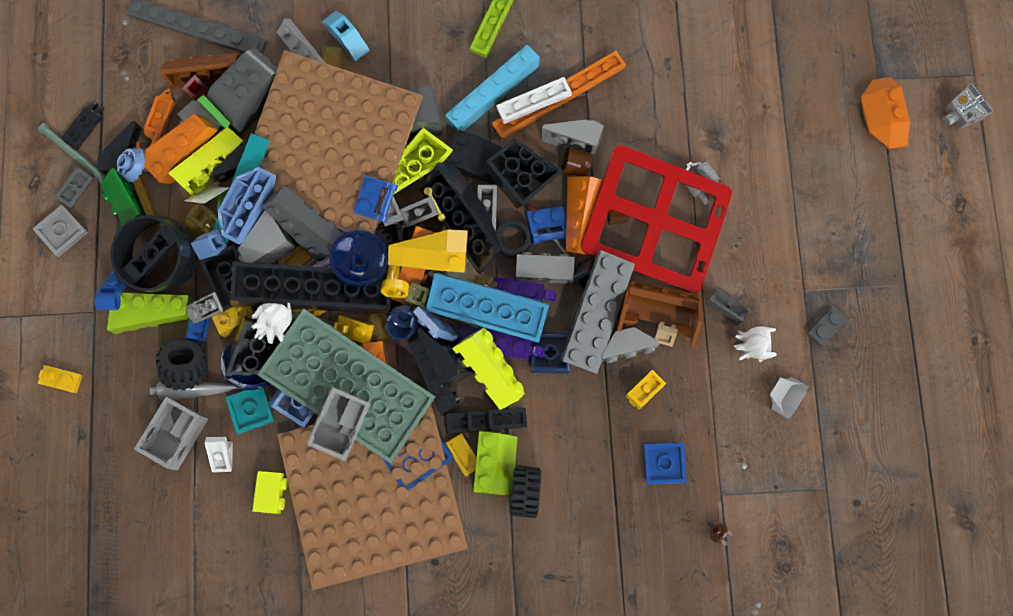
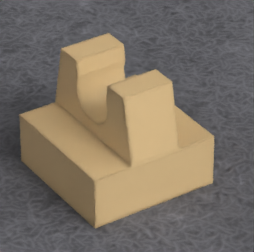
M660 322L654 339L659 344L672 347L678 329H676V325L672 324L669 327L664 325L665 322Z

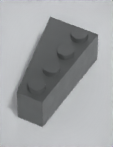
M286 186L274 191L262 207L315 260L339 250L349 235L345 231L340 232L334 227L336 224L328 220L327 222L318 215L320 212L315 208L304 205L305 201Z

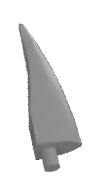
M201 381L202 384L199 386L194 385L193 389L187 388L186 391L178 389L176 391L173 390V387L167 388L165 384L158 382L157 387H150V395H158L161 401H164L165 397L183 400L239 389V385Z

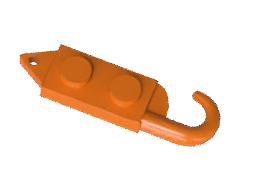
M170 88L160 96L155 97L145 123L144 133L152 140L150 146L164 135L174 109L175 102L173 101ZM137 141L135 148L139 147V149H141L140 142Z

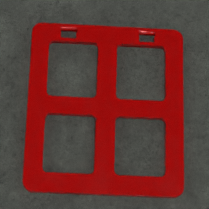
M619 145L612 152L581 244V249L584 253L594 257L597 256L598 250H602L634 263V272L685 291L697 293L702 289L729 206L732 190L730 187ZM626 162L663 177L653 209L616 196L615 190ZM677 183H682L714 196L715 200L705 229L668 215L667 212ZM717 206L722 207L719 218L714 216ZM609 210L647 224V230L637 257L599 243ZM662 230L699 244L690 276L682 275L652 263V257ZM699 261L704 262L701 272L696 271Z

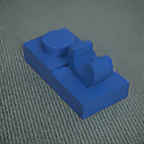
M189 318L185 338L202 344L206 343L210 318L195 324Z

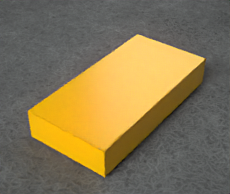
M460 433L445 443L464 476L467 477L473 473L476 467V456L463 434Z

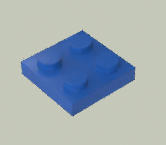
M684 443L644 444L646 485L687 483Z

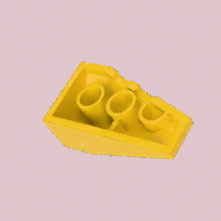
M448 229L391 244L388 250V265L465 272L468 231Z

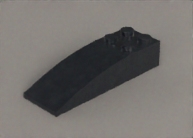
M437 163L419 188V191L424 198H428L429 196L424 193V189L426 187L432 189V195L441 213L445 215V220L441 222L447 230L468 231L466 258L478 275L482 274L502 249L497 233L481 201L455 164Z

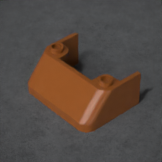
M629 280L622 302L617 331L621 332L623 324L627 326L637 324L639 319L657 324L665 322L664 325L666 326L676 325L679 337L683 339L690 338L691 348L695 349L703 322L702 298L697 294L638 280Z

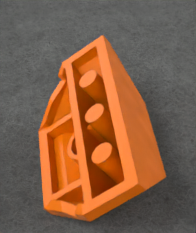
M891 77L872 80L860 97L868 132L884 144L887 149L906 147L908 145L910 119L902 87Z

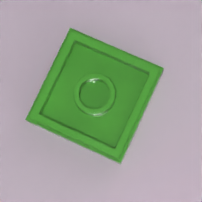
M202 95L195 101L222 129H226L230 125V122L205 96Z

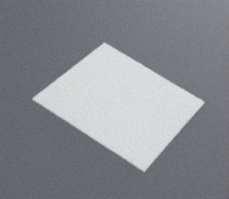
M208 186L185 201L206 203L229 188Z

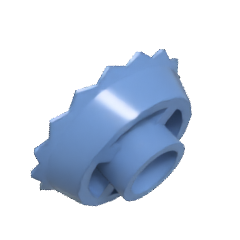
M139 147L127 149L119 156L117 170L119 175L124 178V181L128 183L134 182L142 174L146 161L143 149H139Z

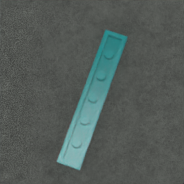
M251 133L231 185L237 176L261 166L270 143L269 140ZM217 217L212 231L219 230L221 234L219 217ZM222 236L223 240L225 241L228 247L231 240Z

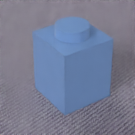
M219 230L201 234L191 242L200 260L215 256L227 247Z

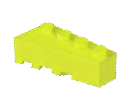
M227 127L168 174L193 196L215 181L211 173L244 141Z
M485 327L466 337L452 348L456 354L459 352L465 358L463 363L466 367H472L475 371L474 377L478 382L486 385L485 391L500 410L518 401L525 394L522 384L516 380L513 375V369L510 365H507L502 351L496 347L491 333Z

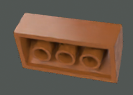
M228 52L224 55L210 54L206 57L173 58L164 62L160 69V74L172 89L181 88L193 75L197 76L205 85H212L240 55L239 53Z

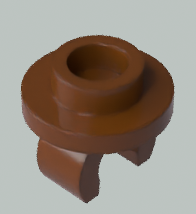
M720 523L711 529L710 538L715 543L727 546L728 543L724 541L726 535L732 537L733 534L727 529L726 525Z

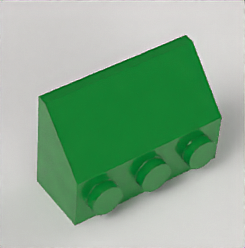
M110 169L101 183L104 191L102 195L107 202L111 203L112 207L110 209L116 218L119 217L121 221L119 225L121 227L128 220L146 214L130 184L124 181V178L119 175L116 169Z

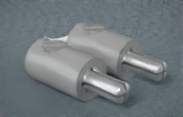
M708 161L703 164L700 162H689L687 164V171L690 170V165H700L696 169L700 176L718 183L721 180ZM685 185L694 198L698 196L704 205L710 202L702 191Z

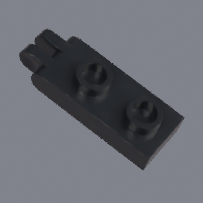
M95 101L90 106L86 105L61 138L76 149H79L103 118L102 112L104 107Z

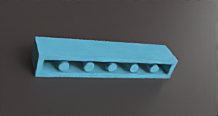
M528 45L523 47L445 115L446 124L454 132L456 129L465 131L539 67L540 57Z

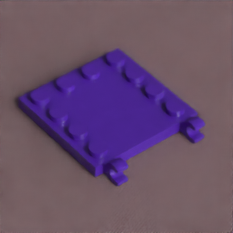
M481 275L476 282L477 284L542 301V299L555 301L557 295L554 293V290H544V284L487 275ZM459 323L458 337L455 342L460 343L466 337L484 327L478 326L477 329ZM486 328L491 333L496 347L502 351L505 357L529 361L530 355L543 357L544 349L539 346H532L533 341Z

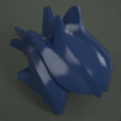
M406 304L391 307V312L387 313L385 318L386 324L382 326L387 334L391 335L396 345L403 339H409L415 333V330L418 329L419 325L417 316L413 313L414 310Z

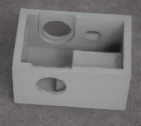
M331 387L307 440V445L346 461L370 407V403Z
M165 397L134 450L167 469L178 470L207 423L208 418L174 399ZM154 427L153 433H152L151 436L146 440V437H147L149 431Z

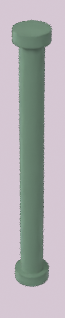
M46 123L38 127L40 134H45L98 178L100 183L103 182L107 174H103L51 131Z

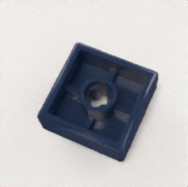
M542 333L539 343L533 341L532 346L542 347L544 355L543 357L531 355V373H569L570 364L560 361L569 333ZM548 349H552V352L556 353V355L549 358L545 352H548Z

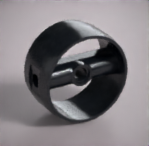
M144 215L132 218L119 228L113 238L111 245L112 266L120 280L133 289L152 293L168 292L177 289L191 278L196 269L198 256L191 245L195 238L187 227L168 217ZM162 222L164 226L133 258L134 244L142 230L152 223ZM178 246V260L171 276L156 287L144 282L143 280L159 264L166 262L168 254Z

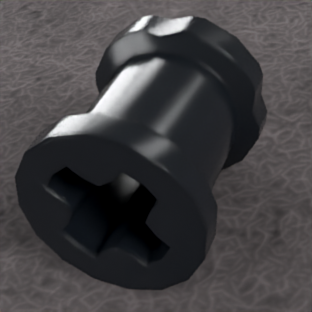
M406 225L392 226L395 240L393 244L408 240L407 229L409 227H406Z

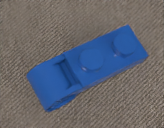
M115 271L110 273L95 295V307L97 310H119L120 295L127 285L120 280Z

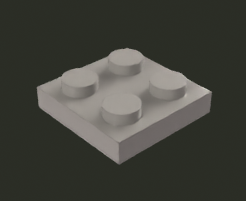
M64 205L59 206L33 228L35 233L57 257H60L88 233Z

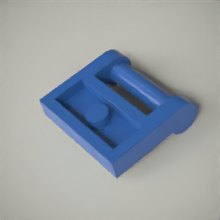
M365 176L353 213L386 223L394 191H397L398 185ZM383 188L387 190L380 212L376 214Z
M563 207L526 212L532 244L561 238L566 240L567 223ZM560 227V231L543 234L537 233V230Z

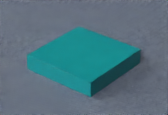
M263 384L225 397L236 434L239 435L275 422Z

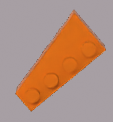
M591 176L568 177L566 252L591 256L582 251L581 244L603 182L602 179Z

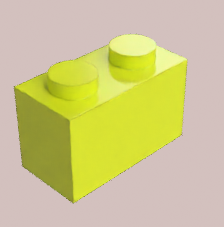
M258 471L253 512L281 514V510H284L285 507L283 492L287 489L288 480L285 478L286 474Z

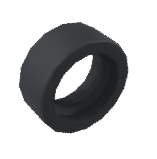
M516 220L506 221L496 230L502 247L499 252L504 256L516 258L517 254L521 255L522 252H527L531 242L530 231L522 222ZM508 229H518L524 236L522 246L514 250L506 248L502 243V235Z

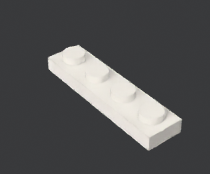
M563 77L498 104L496 108L505 124L570 97L572 92Z

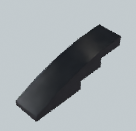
M526 408L445 414L446 434L527 428Z

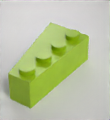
M121 293L119 310H109L107 330L114 334H120L125 331H135L140 328L188 320L189 316L186 306L195 300L188 295Z

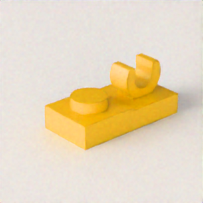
M339 315L338 321L334 322L333 329L349 339L367 344L371 343L374 325Z
M44 365L38 376V384L77 394L83 375Z
M651 370L626 397L634 407L636 406L640 410L666 383Z

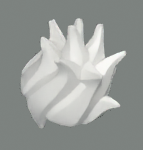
M273 303L259 306L252 315V318L257 319V323L252 325V328H257L254 338L259 336V340H261L266 334L268 343L272 344L276 335L279 341L282 342L283 337H285L283 333L292 321L290 303H287V307Z
M757 326L747 332L738 330L740 335L735 337L743 341V343L734 345V348L744 351L739 360L751 357L762 362L777 356L776 353L771 352L770 332L775 331V328Z

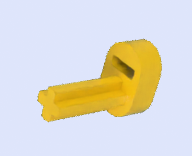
M389 265L387 278L383 281L381 293L384 296L393 298H405L408 296L409 284L406 281L398 280L401 266Z

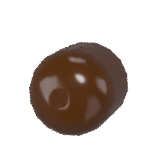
M569 146L565 150L560 169L563 170L562 173L579 177L587 176L593 167V156L587 150Z

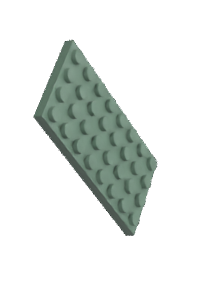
M305 309L301 311L285 334V337H283V341L278 344L258 373V376L317 415L320 414L331 387L369 402L370 407L355 440L389 463H392L435 398L434 395Z

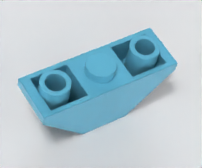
M335 11L322 21V24L355 62L370 51L356 28L343 14Z

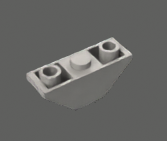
M635 327L621 330V332L616 331L602 354V362L618 361L617 358L625 356V359L637 356L636 353L644 352V354L652 353L659 346V342Z

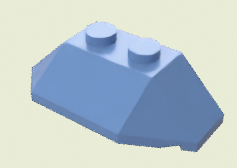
M257 167L234 179L218 209L222 236L239 245L244 241L265 211L262 206L275 190L276 175Z

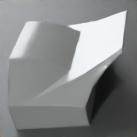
M792 376L789 378L780 377L770 393L772 399L770 410L788 420L805 396L808 386Z

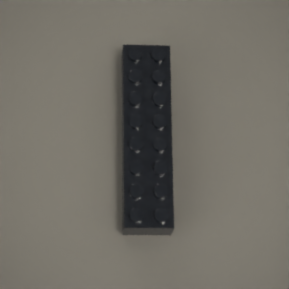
M233 262L230 302L231 305L259 307L263 304L273 303L287 307V303H290L291 309L387 314L390 311L391 297L384 296L381 293L382 283L386 280L388 271Z

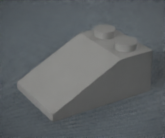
M586 119L544 124L542 128V142L563 149H567L569 146L589 151L594 159L604 125H601L596 120L589 121Z

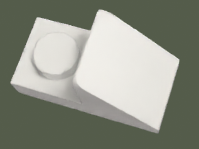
M206 437L205 446L211 471L231 472L232 441H227L226 437Z

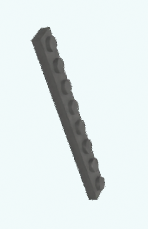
M131 0L126 15L130 18L241 53L252 48H256L263 53L267 45L265 39L141 0Z

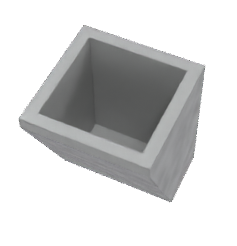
M265 210L238 248L241 254L239 259L241 262L272 264L293 251L296 245L288 232Z

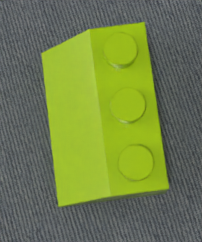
M479 431L473 493L511 496L517 436Z

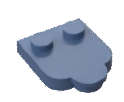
M419 306L413 311L418 317L417 321L424 327H428L430 329L428 331L429 334L434 338L438 339L440 337L450 342H454L457 339L458 334L456 330L438 315L426 311Z

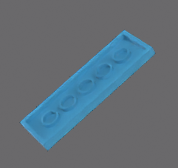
M436 272L426 311L539 343L549 303Z

